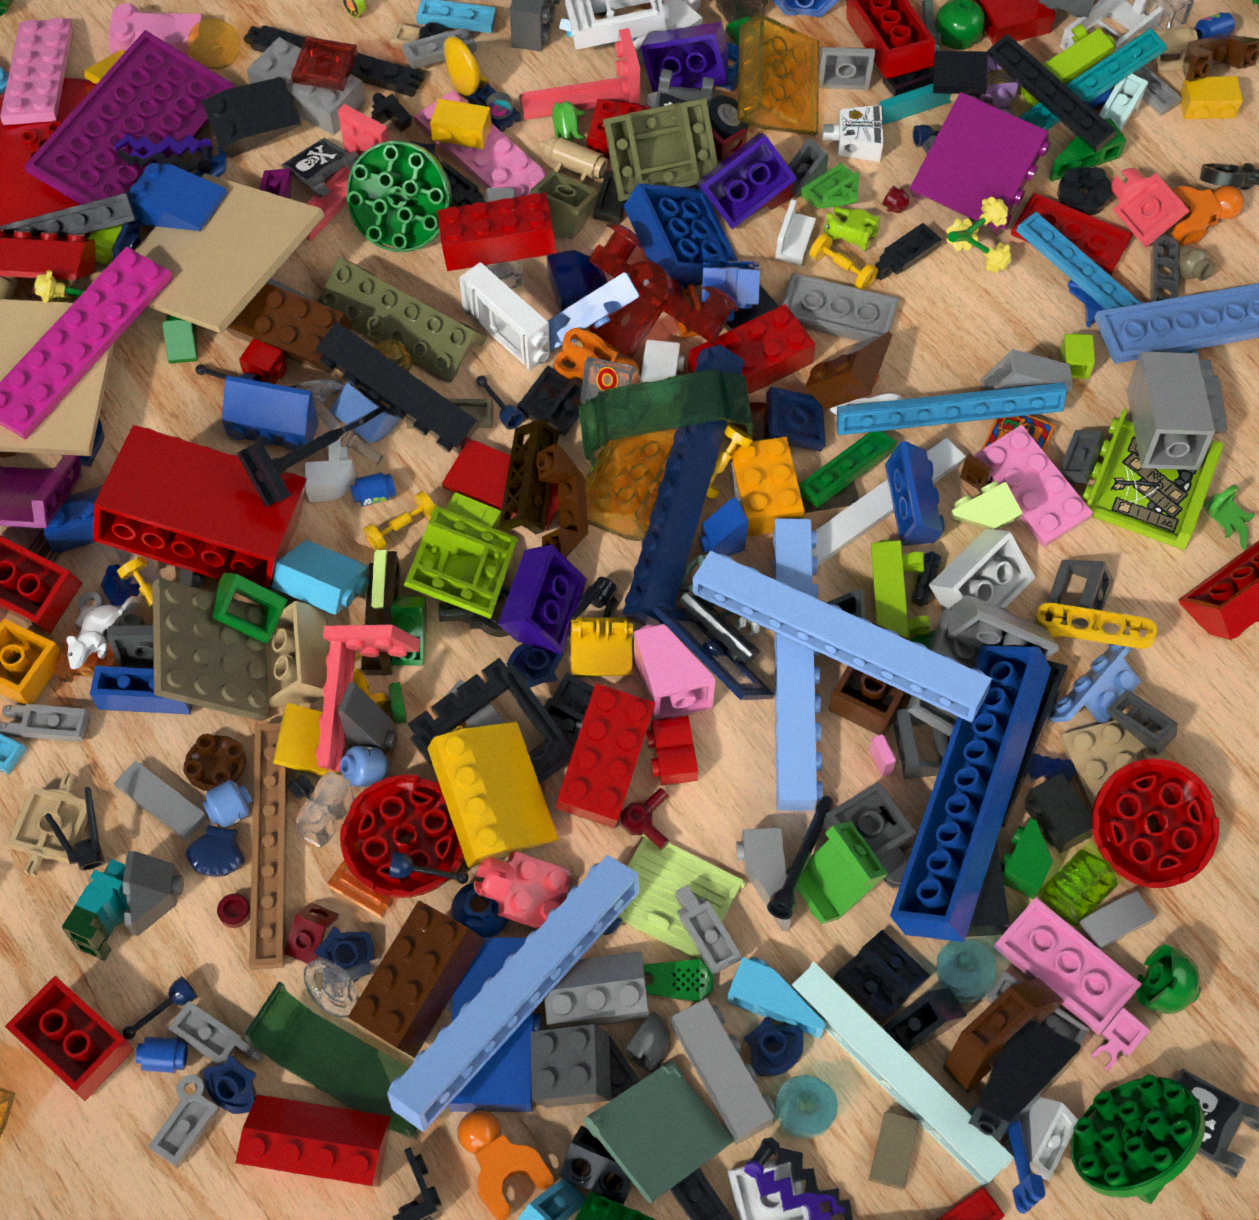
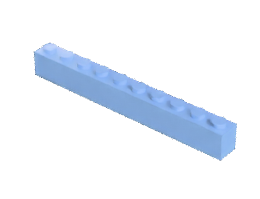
M775 518L773 530L774 579H780L796 590L809 592L818 599V584H812V575H817V557H812V548H816L817 531L811 530V519ZM774 632L776 811H814L817 801H822L823 794L822 782L817 781L816 772L822 769V753L816 752V742L821 741V723H815V713H820L821 706L820 694H815V685H819L820 667L814 666V657H818L819 652Z
M710 550L693 577L694 595L971 723L988 694L992 678L986 676L982 671L975 668L970 669L957 663L950 656L937 654L921 643L911 642L900 637L892 630L882 629L871 624L864 617H856L843 611L835 604H827L818 600L809 592L796 590L780 579H772L761 574L753 567L741 565L725 554H717Z
M606 855L599 864H594L580 885H575L570 890L567 899L558 908L555 907L550 911L542 926L528 935L525 944L517 953L511 954L506 959L503 968L494 977L486 980L479 994L472 1001H468L462 1006L459 1015L450 1025L444 1026L439 1031L436 1040L428 1049L422 1050L414 1059L413 1065L403 1075H399L394 1079L387 1092L392 1110L424 1133L640 893L639 874L609 855Z

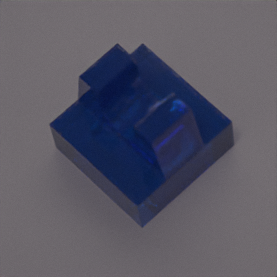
M119 564L108 566L100 584L110 604L114 606L123 605L131 596H138L140 593L139 588L141 587L139 583L130 584L133 576L125 580L121 579L117 573V570L121 567Z

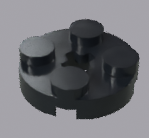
M1100 167L1067 169L1064 171L1059 182L1057 197L1061 204L1068 205L1075 210L1092 216L1102 212L1103 208L1109 204L1113 193L1111 190L1112 184L1105 176L1106 172ZM1079 189H1087L1089 194H1085L1084 191Z

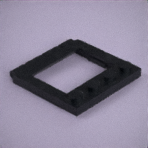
M500 658L481 670V673L487 680L486 683L483 682L478 674H475L456 688V691L462 698L461 701L451 692L431 706L432 711L437 717L435 720L428 711H424L408 723V726L414 733L410 737L411 741L435 772L427 749L432 739L451 732L509 689L517 700L518 705L545 739L528 752L539 784L567 764L574 750L514 665L511 664L507 667Z

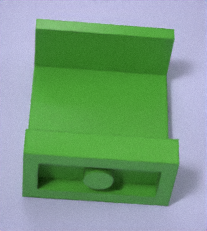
M852 821L833 825L825 832L829 840L809 858L796 888L810 907L812 915L819 920L821 925L840 919L888 875V872ZM789 867V868L786 870V874H787V875H788V873H789L791 867Z

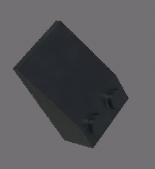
M282 77L227 89L201 101L220 148L230 158L302 125Z

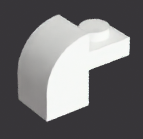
M341 437L329 445V461L305 462L306 493L309 502L336 500L344 496L355 482L356 474L352 459L349 460L348 447H343Z

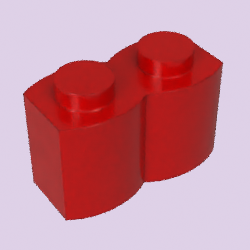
M689 716L651 720V730H647L646 739L648 749L654 748L656 757L651 758L653 777H659L660 786L698 781V765Z

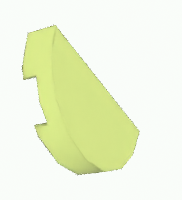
M376 550L374 552L371 607L374 609H383L387 568L386 550Z

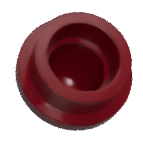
M892 186L885 196L882 205L887 207L888 212L901 213L909 207V195L904 191V188L900 187L898 189Z

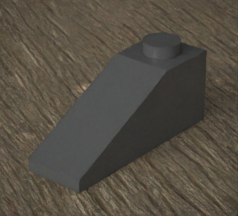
M349 682L338 708L349 748L353 746L378 747L386 756L388 750L394 749L398 737L393 720L356 684Z

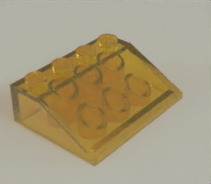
M759 13L740 26L737 120L758 129L817 135L819 41Z
M616 424L585 479L589 525L627 540L643 541L649 527L650 514L655 507L658 488L663 480L666 461L670 456L677 428Z

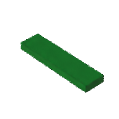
M882 431L869 432L799 483L801 497L818 508L891 454L897 447V441Z

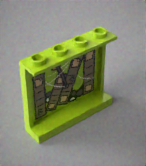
M1124 408L1120 418L1114 417L1108 431L1109 434L1113 435L1111 441L1107 439L1104 441L1099 456L1104 457L1102 463L1096 462L1090 477L1095 479L1094 486L1087 485L1082 500L1087 503L1086 505L1093 512L1092 517L1185 550L1193 534L1224 443L1216 440L1212 441L1199 470L1141 468L1133 422L1124 420L1128 409Z

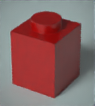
M254 338L239 358L242 372L259 375L261 382L276 384L278 379H282L287 371L283 350Z

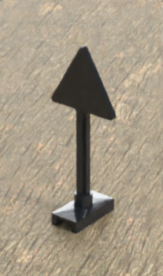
M382 405L338 429L326 432L281 458L275 457L271 459L262 441L241 450L237 455L264 505L268 507L277 501H282L291 496L280 476L285 473L287 468L336 442L344 433L370 421L384 412L385 408Z

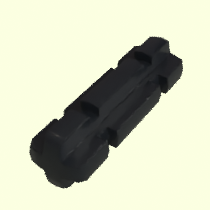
M933 551L924 554V572L918 574L915 589L917 590L913 591L911 597L912 603L917 604L919 607L929 603L931 596L929 592H932L929 584L936 578L938 570L935 568H939L941 556Z

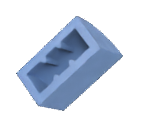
M347 382L329 411L347 424L383 405L385 408L384 412L365 424L352 429L369 443L383 439L394 429L400 419L392 414L382 402L377 403L368 397L365 388L360 385L354 387Z

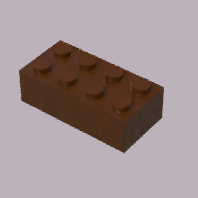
M266 283L226 330L232 336L247 342H251L254 338L281 349L285 357L330 374L332 370L325 367L319 361L321 357L318 355L316 348L336 321L349 331L353 323L341 311Z
M418 900L347 1018L415 1058L485 942V939L463 924Z

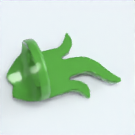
M564 101L562 104L555 103L552 111L555 137L561 138L562 136V138L574 142L573 135L577 139L586 138V136L579 132L577 118L586 115L585 110H578L568 101Z
M1233 484L1222 494H1215L1211 497L1210 501H1205L1204 507L1210 517L1225 530V538L1227 539L1232 535L1233 529L1240 536L1241 548L1246 550L1248 527L1244 522H1249L1253 519L1255 513H1245L1233 502L1239 492V487Z

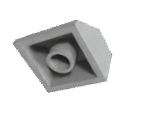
M819 47L817 87L825 89L869 90L875 49Z

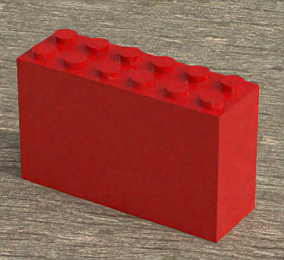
M133 424L94 503L93 541L219 580L223 573L238 574L271 591L276 562L285 556L302 514L307 478L288 472L280 475L291 496L266 507L237 455H230L208 446H201L179 437H172L150 428Z

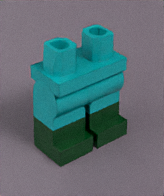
M114 859L110 860L103 873L94 869L90 876L92 882L87 885L62 926V929L77 950L103 961H106L111 952V948L106 941L114 927L121 924L125 919L124 912L131 910V907L127 905L126 895H123V877L126 864Z

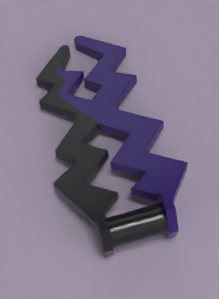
M127 134L115 144L117 155L129 166L137 162L141 168H144L152 160H155L160 164H172L187 172L199 170L202 174H209L213 168V145L210 139H202L199 142L191 135H188L178 143L170 135H167L160 143L154 145L144 135L137 141L130 134ZM129 144L134 150L129 155L120 150V148ZM170 148L175 154L166 159L163 153ZM144 149L147 153L141 156L138 152ZM187 149L192 155L197 150L201 154V159L198 162L193 156L186 163L179 157Z
M772 1137L763 1138L759 1149L752 1159L745 1164L744 1169L745 1173L756 1179L761 1197L780 1192L783 1212L806 1207L809 1220H832V1217L839 1212H842L845 1220H853L850 1200L840 1201L839 1188L826 1191L818 1190L814 1168L803 1169V1153L780 1148L779 1143ZM771 1155H775L776 1166L790 1162L793 1183L806 1180V1193L793 1196L790 1177L774 1181L775 1170L764 1173L763 1166ZM829 1201L831 1212L821 1213L820 1203Z

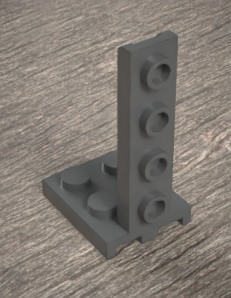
M181 568L180 584L194 588L203 587L204 579L202 574ZM153 624L108 626L107 639L118 667L154 669Z

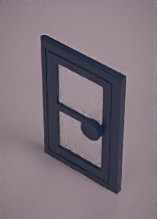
M656 606L653 609V612L740 700L772 699L775 696L742 661L738 662L728 654V647L721 641L717 642L708 636L705 632L706 627L700 621H694L684 613V608Z

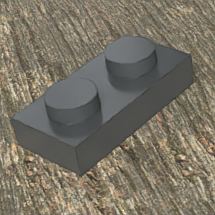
M1075 430L1059 470L1069 483L1088 484L1105 441L1103 431Z

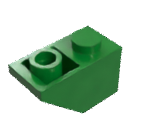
M396 596L391 607L392 625L420 640L419 652H407L405 657L393 656V665L423 666L427 626L426 597Z
M1030 818L1025 828L1019 825L1011 841L1016 847L1012 854L1005 853L1001 861V869L1003 871L1004 885L1034 900L1053 861L1037 821Z

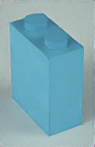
M306 539L276 562L272 588L336 615L345 607H349L355 598L366 592L369 585V579L367 578L369 566Z

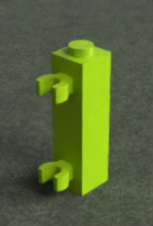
M1079 24L1071 29L1074 34L1072 40L1075 44L1042 65L1066 85L1115 52L1116 44L1109 34L1105 35L1098 28L1088 35L1085 28ZM1020 85V93L1029 105L1034 107L1038 104L1039 101Z
M884 539L871 543L877 624L909 639V635L930 636L929 616L922 615L913 619H907L904 571L911 573L924 572L923 552H911L907 555H902L901 540Z

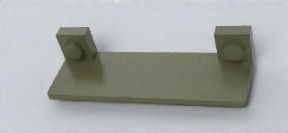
M340 257L317 303L343 312L353 323L352 328L450 382L453 381L472 344L475 343L483 346L487 338L483 333L448 317L375 277V274Z

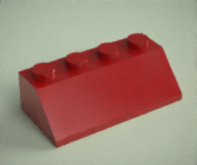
M0 229V276L36 278L37 275L46 274L47 270H51L52 276L55 279L79 280L96 273L95 239H85V234H68V238L58 237L56 232H42L41 236H31V231L19 230L14 231V235L4 234V230Z
M1259 541L1178 599L1180 605L1210 635L1232 640L1239 637L1244 630L1259 621Z
M257 1094L242 1128L235 1163L379 1187L392 1116Z

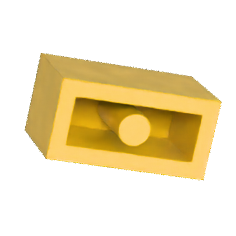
M1237 76L1207 77L1191 82L1185 79L1179 94L1182 97L1181 108L1184 119L1236 118L1243 101Z
M438 98L430 121L432 140L469 148L484 149L492 126L490 107Z

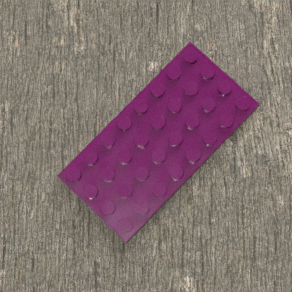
M144 30L25 164V171L80 205L128 193L130 188L136 184L144 173L145 168L150 163L158 162L152 160L144 168H141L137 162L129 166L117 155L115 144L127 134H130L137 141L144 135L154 145L160 143L167 135H170L178 143L188 135L196 138L209 122L201 101L224 90L235 88V84L147 30ZM129 144L120 148V150L129 155L134 150ZM170 148L163 153L166 159L175 154ZM143 149L138 153L144 156L147 152Z

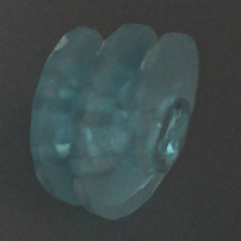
M965 939V942L950 941L941 948L936 961V973L941 988L950 987L956 999L962 1003L975 1002L982 999L992 990L996 979V961L992 952L984 944L973 939Z
M809 1075L795 1076L782 1085L776 1097L775 1113L779 1124L787 1133L798 1138L811 1139L822 1135L831 1127L837 1115L838 1100L835 1092L828 1084L817 1077ZM801 1101L805 1104L808 1102L813 1104L811 1113H809L808 1109L804 1112L799 1109Z

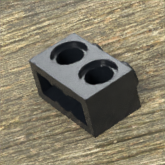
M581 1125L570 1143L559 1177L570 1181L575 1186L584 1187L624 1205L633 1188V1182L597 1137L595 1138L586 1127Z

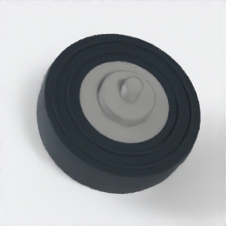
M716 96L710 100L708 111L711 127L724 140L744 128L748 129L749 117L739 102L728 96Z

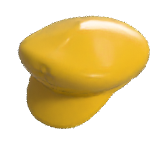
M455 36L446 38L443 51L450 81L459 94L471 96L478 89L479 82L489 84L490 81L481 75L475 57L461 39Z

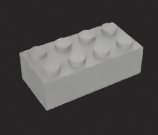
M280 37L247 69L250 84L282 77L298 116L332 135H335L341 129L338 109L343 104L358 111L366 102L362 80Z

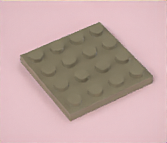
M160 577L152 583L154 695L259 721L268 718L266 644L213 618L217 594ZM231 599L227 612L261 628L263 607Z

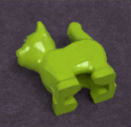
M836 206L833 213L837 217L827 213L824 232L832 237L833 241L844 239L848 243L860 246L861 250L865 252L870 245L869 237L874 239L879 232L881 217L871 215L862 209L850 210ZM839 218H843V219H847V220H846L845 222H842Z

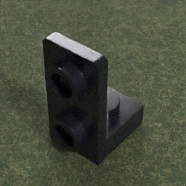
M411 1147L404 1151L425 1201L418 1204V1201H412L398 1209L399 1214L393 1216V1220H437L440 1217L436 1208L442 1206L435 1186L430 1188L426 1186L423 1175L429 1172L421 1153L414 1156Z

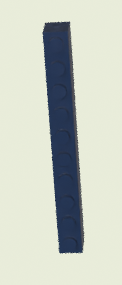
M720 344L701 350L697 357V366L693 379L689 384V393L681 411L682 416L678 430L674 434V443L670 456L666 461V470L662 483L658 488V497L655 507L650 514L649 527L642 541V550L638 563L634 568V577L630 590L625 598L626 604L623 615L643 626L665 624L653 612L656 606L674 607L724 430L726 429L745 360Z

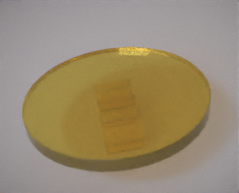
M205 19L198 22L191 29L188 36V49L193 59L211 69H221L231 65L237 59L240 52V39L236 30L227 22L219 19Z

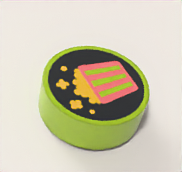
M342 0L345 9L351 16L358 17L365 13L366 5L364 0Z

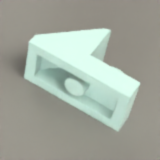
M1131 74L1117 83L1099 115L1103 119L1111 117L1118 129L1122 131L1133 110L1137 112L1148 81Z

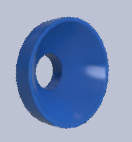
M474 882L463 886L452 901V919L468 927L481 937H494L505 928L509 920L498 916V903L493 899L487 898L489 901L487 910L481 913L474 912L470 909V902L473 898L481 895L474 890Z

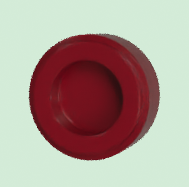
M233 893L226 895L220 900L217 906V914L225 926L239 928L249 921L251 906L243 895Z

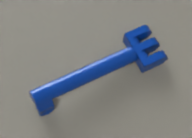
M1019 1119L1008 1133L1019 1178V1184L1012 1190L1016 1209L1020 1213L1025 1214L1045 1197V1188L1042 1175H1033L1031 1172Z

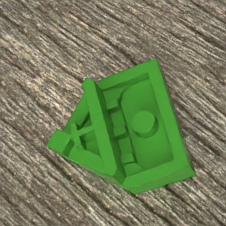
M840 163L801 188V197L818 209L855 203L858 200L859 173H853Z

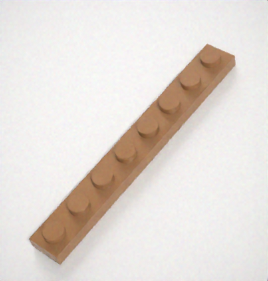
M281 723L255 724L249 967L251 970L284 968L287 767L273 764Z

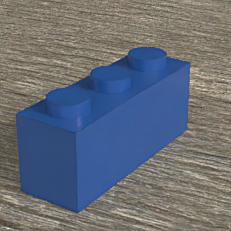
M95 666L90 695L99 710L191 715L192 704L154 695V669Z

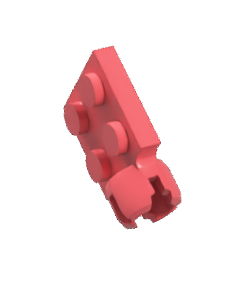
M1127 168L1121 171L1128 179L1125 184L1117 175L1112 181L1111 190L1119 199V203L1113 208V211L1146 248L1186 215L1189 209L1157 173L1149 178H1145L1137 169Z
M514 851L509 854L507 862L493 857L482 861L475 876L483 878L484 881L483 883L474 881V890L479 895L493 899L498 903V916L539 929L546 921L550 911L555 907L558 908L567 899L571 870Z

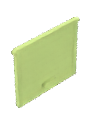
M643 834L641 835L643 839L627 866L639 874L640 893L618 918L622 922L686 955L702 960L703 958L680 921L677 910L682 907L675 897L677 895L676 891L688 885L696 899L703 897L706 902L709 900L722 922L741 887L744 888L746 882L670 843L660 850Z

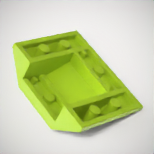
M435 505L404 587L491 619L518 538Z

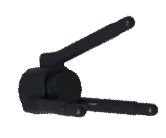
M598 577L594 584L589 586L581 596L578 608L571 615V619L576 620L590 604L597 608L606 606L603 617L610 618L612 609L618 602L614 598L618 591L615 583L606 577Z
M90 787L84 789L90 838L76 843L77 849L75 851L50 813L45 815L51 829L66 851L70 865L78 863L79 870L81 871L91 870L105 863L99 843Z

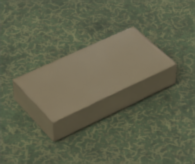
M885 1111L870 1171V1181L903 1190L919 1120Z

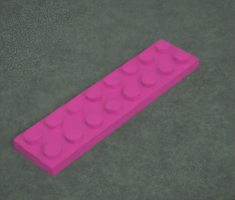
M126 246L0 382V425L26 440L173 279L171 271Z

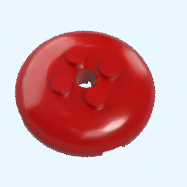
M1155 758L1128 763L1107 778L1095 798L1092 810V832L1096 846L1109 867L1119 876L1133 884L1147 888H1167L1185 883L1197 876L1206 867L1218 843L1220 823L1219 817H1216L1215 808L1211 800L1213 797L1207 786L1196 774L1178 763ZM1153 816L1157 822V828L1154 832H1150L1151 830L1147 825V817Z
M397 775L372 784L361 792L349 806L350 810L344 824L341 826V851L349 871L362 885L380 895L394 898L417 897L434 891L449 880V878L414 871L402 879L389 877L394 851L409 855L414 865L453 873L458 871L465 859L439 782L435 783L419 778V775ZM404 835H412L414 837L410 844L398 841Z

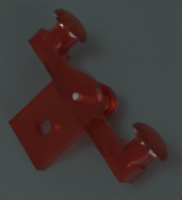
M617 223L607 224L606 226L614 231L605 247L597 245L588 261L613 278L627 272L639 291L640 297L609 316L611 321L597 329L595 326H592L589 330L632 359L664 311L713 344L724 327L722 325L733 309L737 312L739 311L738 304L734 298L718 287L707 285L702 287V289L710 293L701 309L697 310L684 301V292L680 283L672 278L663 267L651 261H639L631 265L628 264L627 260L636 246L642 248L640 239L634 232ZM630 314L628 324L622 327L621 321L623 317Z

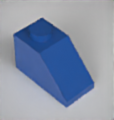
M737 497L731 498L702 523L701 536L698 537L703 553H709L711 550L717 554L731 556L745 551L748 519Z

